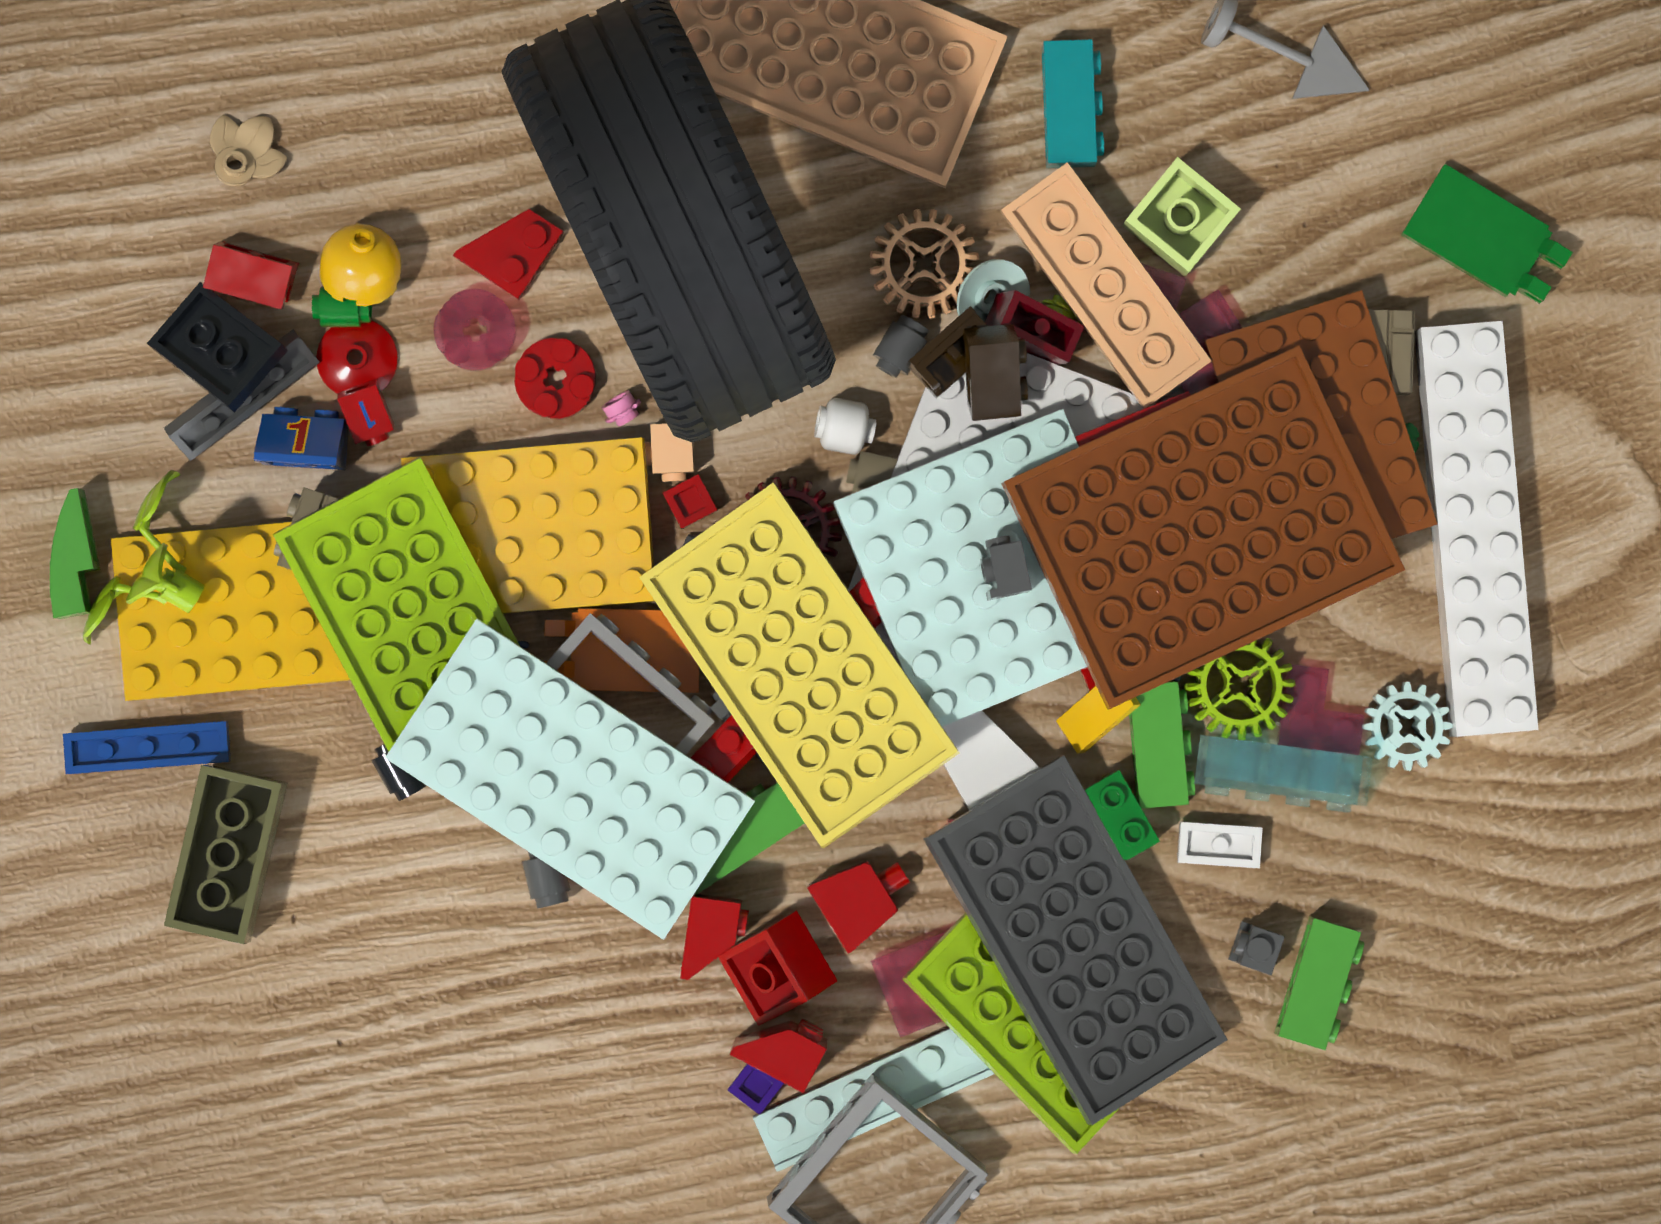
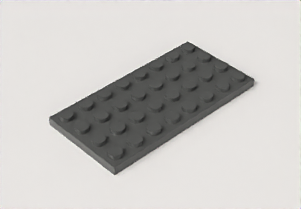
M1064 755L1059 756L923 838L1088 1125L1097 1123L1228 1040L1127 863L1122 859L1101 822L1096 809Z

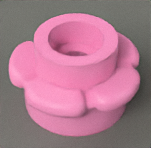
M629 390L610 399L602 406L607 416L605 419L606 423L615 421L618 426H622L633 420L639 414L636 408L641 403L640 399H634Z

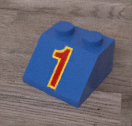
M274 407L273 414H262L254 450V461L269 466L346 470L349 427L345 419H339L338 411L315 410L314 417L298 416V409Z

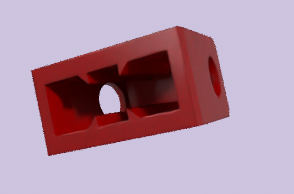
M867 860L808 885L807 889L849 954L898 911L890 895L908 885L910 881L898 862L876 874Z

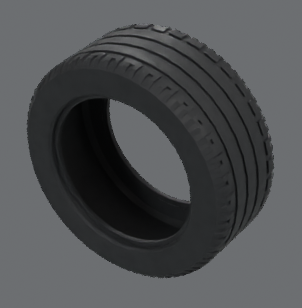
M616 0L597 9V14L592 17L586 14L565 24L567 29L559 32L556 28L535 38V44L531 46L524 44L515 48L507 55L501 72L563 211L668 427L675 437L689 442H696L711 436L710 431L716 428L720 432L741 422V416L749 414L751 417L773 407L772 402L777 399L783 402L804 392L803 387L807 385L813 388L823 383L830 377L836 358L769 205L669 0H626L622 3L620 0Z

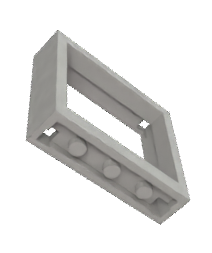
M590 613L546 664L558 670L591 632L696 723L675 747L686 755L715 722L708 716L713 710L698 696L693 695L689 699L677 688L682 683L668 670L662 668L658 672L646 661L651 656L637 643L631 641L629 645H626L615 634L619 631V628L607 617L600 614L596 619Z
M872 1073L767 1196L768 1207L788 1224H818L794 1204L795 1200L881 1100L965 1168L919 1224H955L961 1214L958 1210L968 1198L974 1200L980 1195L979 1190L987 1182L985 1178L988 1176L985 1165Z

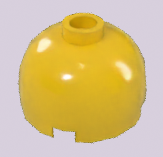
M356 223L344 226L330 236L321 253L319 277L324 289L334 299L343 302L344 297L349 300H356V306H369L383 302L392 296L397 289L401 273V256L395 241L383 229L371 224Z

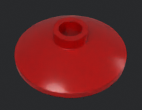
M374 321L362 323L361 327H331L322 337L316 355L319 360L317 369L321 379L336 394L377 379L381 391H383L392 381L398 365V353L394 340L382 326ZM353 350H359L363 355L362 361L357 365H352L348 361V355Z

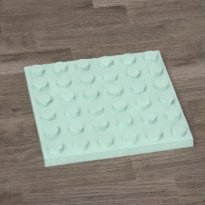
M1063 409L833 502L899 665L941 726L950 724L1087 667L1001 484L1008 479L1079 447ZM1002 536H1010L1011 543L1022 541L1032 590L1028 593L987 601L986 592L992 590L993 586L992 582L985 583L981 570L980 559L986 558L985 550L987 548L985 541Z

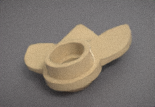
M222 115L217 119L210 133V146L217 156L214 168L216 176L221 182L228 186H242L252 178H271L283 168L287 157L282 152L271 148L274 129L269 117H252L244 121L240 126L226 115ZM232 160H238L243 164L237 170L230 169L227 166Z

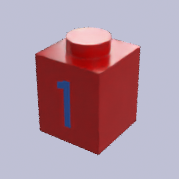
M377 379L338 393L337 400L355 445L365 441L366 446H372L389 438L388 432L394 430V421Z

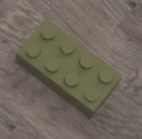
M209 764L201 765L164 926L240 944L251 942L287 789V782Z

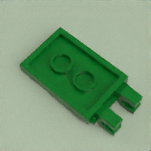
M1444 164L1401 234L1505 298L1509 293L1515 296L1518 291L1538 304L1544 301L1552 287L1537 277L1528 274L1537 258L1540 257L1561 270L1573 253L1558 242L1550 240L1553 233L1548 230L1549 225L1447 164Z

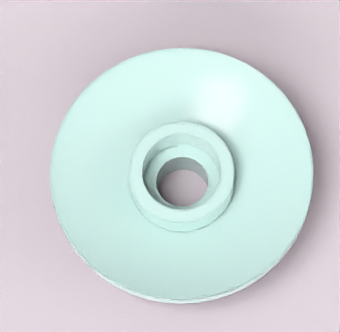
M992 259L979 264L969 272L960 286L957 296L958 316L971 306L985 322L997 293L1017 290L1030 297V285L1026 274L1019 266L1005 259ZM990 290L989 296L984 300L985 295Z

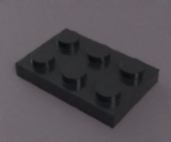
M201 282L198 283L147 342L156 353L234 413L288 351L282 343L213 291L203 288Z

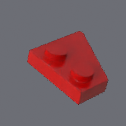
M528 209L455 251L453 257L520 300L564 232Z

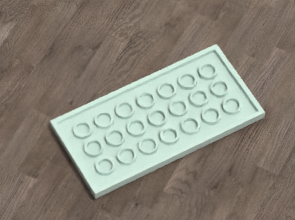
M478 618L385 757L405 772L663 940L755 802L754 799Z

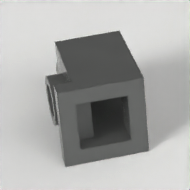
M1010 536L986 540V558L980 559L985 583L992 582L993 586L992 590L986 592L987 601L1031 591L1032 588L1022 541L1011 543Z
M1241 921L1228 960L1272 976L1285 936Z

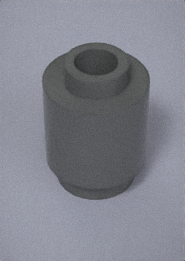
M901 314L897 322L892 321L873 353V356L879 360L876 367L894 378H897L899 373L908 375L911 370L907 367V363L927 344L925 337L929 330L913 319Z
M528 852L530 860L522 861L530 898L535 899L537 908L569 901L567 891L571 889L568 877Z

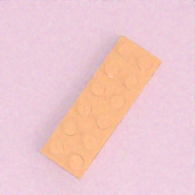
M1068 162L1001 209L1002 215L1143 409L1154 404L1211 363L1209 356Z

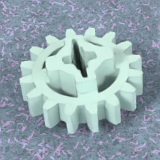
M1410 682L1402 683L1401 692H1398L1393 685L1386 686L1388 694L1386 698L1379 694L1373 696L1374 701L1378 704L1376 709L1365 708L1364 710L1368 716L1372 717L1371 723L1361 725L1362 729L1372 732V736L1365 741V745L1378 746L1374 754L1376 759H1381L1385 755L1389 756L1388 767L1394 768L1399 760L1402 761L1403 768L1406 771H1411L1413 761L1415 760L1421 768H1425L1428 766L1426 756L1430 755L1439 759L1441 754L1436 748L1437 745H1449L1450 743L1448 738L1442 736L1443 730L1453 728L1452 723L1443 722L1442 716L1450 710L1448 707L1438 708L1435 705L1440 698L1438 693H1434L1429 697L1425 696L1426 685L1420 684L1415 692H1412ZM1407 698L1416 700L1419 703L1410 710H1403L1394 702ZM1382 715L1388 720V733L1384 737H1382L1380 729ZM1430 715L1433 719L1432 736L1426 733V719ZM1397 716L1403 719H1411L1413 717L1415 721L1412 724V728L1417 736L1409 733L1401 735L1399 731L1402 725ZM1403 743H1412L1419 749V751L1411 754H1403L1395 750Z

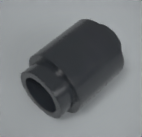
M385 744L374 749L378 756L371 761L390 794L394 793L398 801L411 796L427 786L387 760L385 757L388 754V750Z

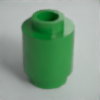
M321 286L319 295H312L313 319H320L321 327H361L362 323H371L372 305L356 306V300H349L344 297L343 302L334 299Z

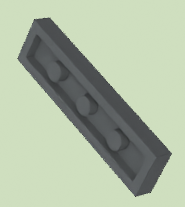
M294 329L278 340L288 350L287 353L235 413L211 394H207L164 427L169 438L190 461L319 363L315 354Z

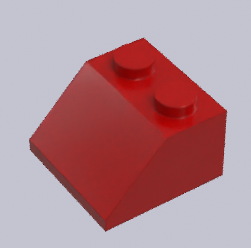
M694 893L690 903L680 979L689 980L734 946L737 941V935L745 936L749 910L741 909L742 900L704 894L696 895Z
M797 910L734 945L718 957L758 1026L809 1001L838 981Z

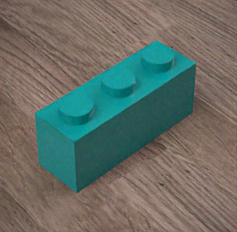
M1093 39L1043 41L1041 49L1046 169L1060 168L1067 162L1071 168L1095 167L1097 156H1104L1103 131L1096 132L1095 116H1100L1103 113L1102 91H1094V75H1101L1100 50L1093 51Z

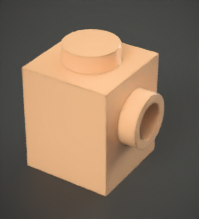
M650 424L651 442H645L646 465L652 466L654 475L662 474V482L686 481V473H695L693 442L675 437L667 424Z

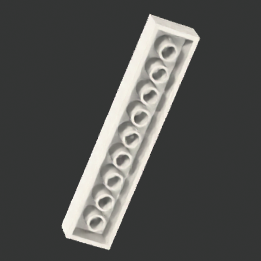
M1503 321L1421 327L1414 332L1428 496L1437 521V525L1431 526L1446 704L1450 710L1447 715L1448 722L1453 724V728L1449 729V737L1539 730Z

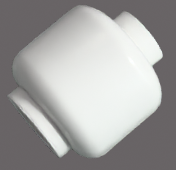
M832 398L826 406L820 405L814 437L820 438L821 445L826 450L856 455L862 450L864 443L872 444L876 429V419L869 418V410L865 403Z

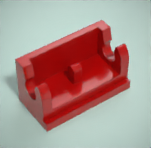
M220 241L213 244L203 288L277 309H283L285 302L288 303L299 262Z

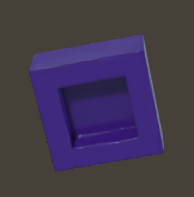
M746 1064L727 1090L760 1115L784 1083Z

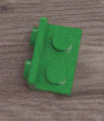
M1120 770L1110 772L1103 776L1102 780L1085 789L1087 796L1123 860H1129L1160 842Z

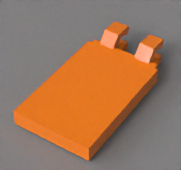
M578 608V612H572V620H545V637H569L590 613L596 619L600 614H603L619 628L615 635L626 645H629L631 641L637 643L651 656L646 661L658 672L665 668L682 683L677 688L683 693H699V666L661 610ZM591 632L572 652L571 661H565L557 670L586 690L659 692Z

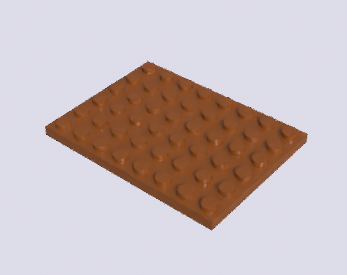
M1300 345L1001 483L1107 710L1405 570Z

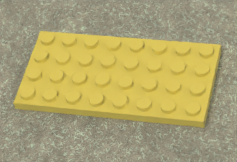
M774 483L767 486L639 577L822 848L830 845L960 754Z

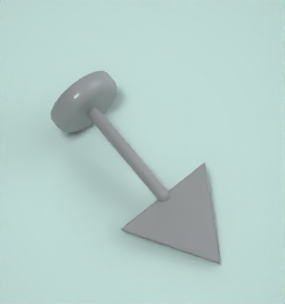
M1218 0L1204 28L1201 44L1211 48L1217 47L1229 30L1304 65V71L1292 99L1370 91L1324 25L1321 27L1310 56H1307L1234 22L1233 19L1237 11L1238 0Z

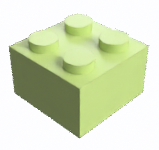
M1177 157L1122 226L1186 277L1241 208Z

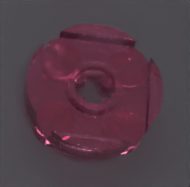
M482 289L463 290L449 298L450 300L439 310L434 321L435 342L446 359L463 370L473 372L489 370L507 359L515 343L516 323L512 312L503 300ZM478 319L480 326H486L487 328L486 334L480 335V341L472 342L471 336L464 335V328L470 327L471 320Z

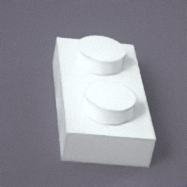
M1180 821L1177 862L1260 868L1263 828Z

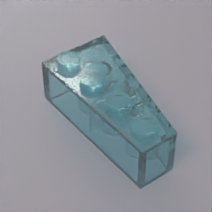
M1200 735L1194 784L1205 785L1204 793L1229 796L1230 789L1246 790L1245 799L1269 802L1270 794L1286 796L1285 804L1310 807V801L1314 799L1327 801V810L1351 813V805L1367 806L1373 757Z

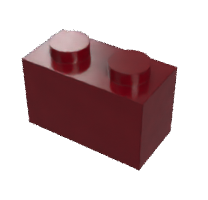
M1017 290L997 293L985 320L987 326L1013 324L1018 339L1024 338L1026 353L1057 365L1070 362L1084 329L1082 324Z

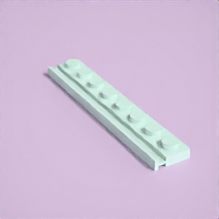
M948 1028L772 1107L760 1115L757 1114L753 1116V1120L778 1172L796 1164L872 1073L916 1109L985 1079L994 1073ZM881 1100L847 1140L894 1120L901 1115Z

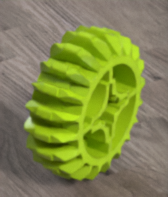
M1266 638L1260 647L1256 646V640L1235 650L1251 653L1260 659L1257 664L1245 671L1237 669L1232 662H1229L1225 656H1222L1201 666L1200 669H1194L1186 673L1189 676L1197 677L1196 683L1184 684L1186 691L1196 690L1198 696L1187 700L1188 706L1192 707L1201 704L1203 707L1202 710L1196 713L1194 718L1197 721L1203 720L1207 715L1212 718L1207 724L1206 730L1213 732L1220 723L1223 724L1222 738L1228 739L1231 735L1232 727H1235L1238 740H1245L1246 727H1250L1254 737L1262 736V730L1259 723L1263 722L1270 730L1276 727L1275 722L1270 717L1272 713L1278 717L1285 718L1287 712L1279 707L1278 704L1279 701L1285 703L1293 702V696L1282 694L1283 687L1295 686V680H1282L1281 673L1292 670V665L1288 663L1278 667L1276 661L1282 658L1285 653L1282 649H1278L1270 655L1267 652L1273 642L1270 638ZM1215 664L1223 677V686L1215 697L1210 700L1206 686L1207 676L1212 665ZM1269 670L1272 680V691L1264 707L1256 693V684L1264 673ZM1255 672L1248 679L1249 685L1245 686L1249 688L1248 696L1241 692H1236L1223 698L1231 691L1229 685L1233 684L1230 682L1231 674H1234L1237 678H1243ZM1237 699L1243 702L1247 708H1250L1255 715L1247 719L1237 720L1223 715L1218 709Z

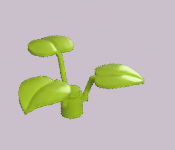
M170 470L149 491L140 506L133 529L139 530L156 550L147 560L142 574L138 576L132 586L119 583L120 578L115 576L101 590L92 604L84 627V642L91 645V633L105 617L113 599L122 593H129L126 599L128 604L146 597L157 600L162 604L168 601L187 613L192 610L202 594L204 584L185 574L186 567L178 563L167 551L168 545L165 543L161 544L150 532L151 517L161 500L167 483L180 476V473ZM164 559L173 568V571L165 568L162 572Z

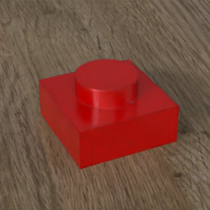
M699 474L663 492L681 529L718 511Z

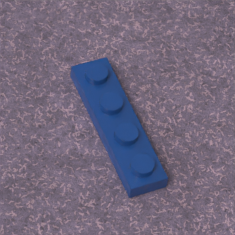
M228 721L63 734L66 774L231 762Z

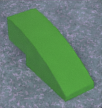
M79 488L69 490L60 511L53 537L50 559V597L53 618L65 619L90 613L91 602L85 573L101 570L85 490Z

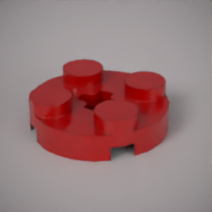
M546 338L528 347L516 363L515 389L521 402L531 412L543 418L567 419L575 416L588 405L596 384V371L591 358L582 347L565 338ZM551 368H554L557 372L563 370L566 372L567 377L562 380L564 387L556 390L553 385L546 387L544 384V380L548 378L547 371Z

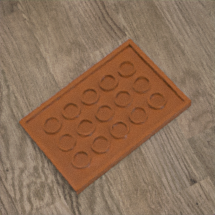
M1362 290L1204 341L1217 383L1300 345L1390 538L1394 539L1437 525Z

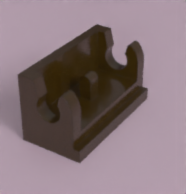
M971 306L907 363V367L936 399L966 373L964 329L987 327Z

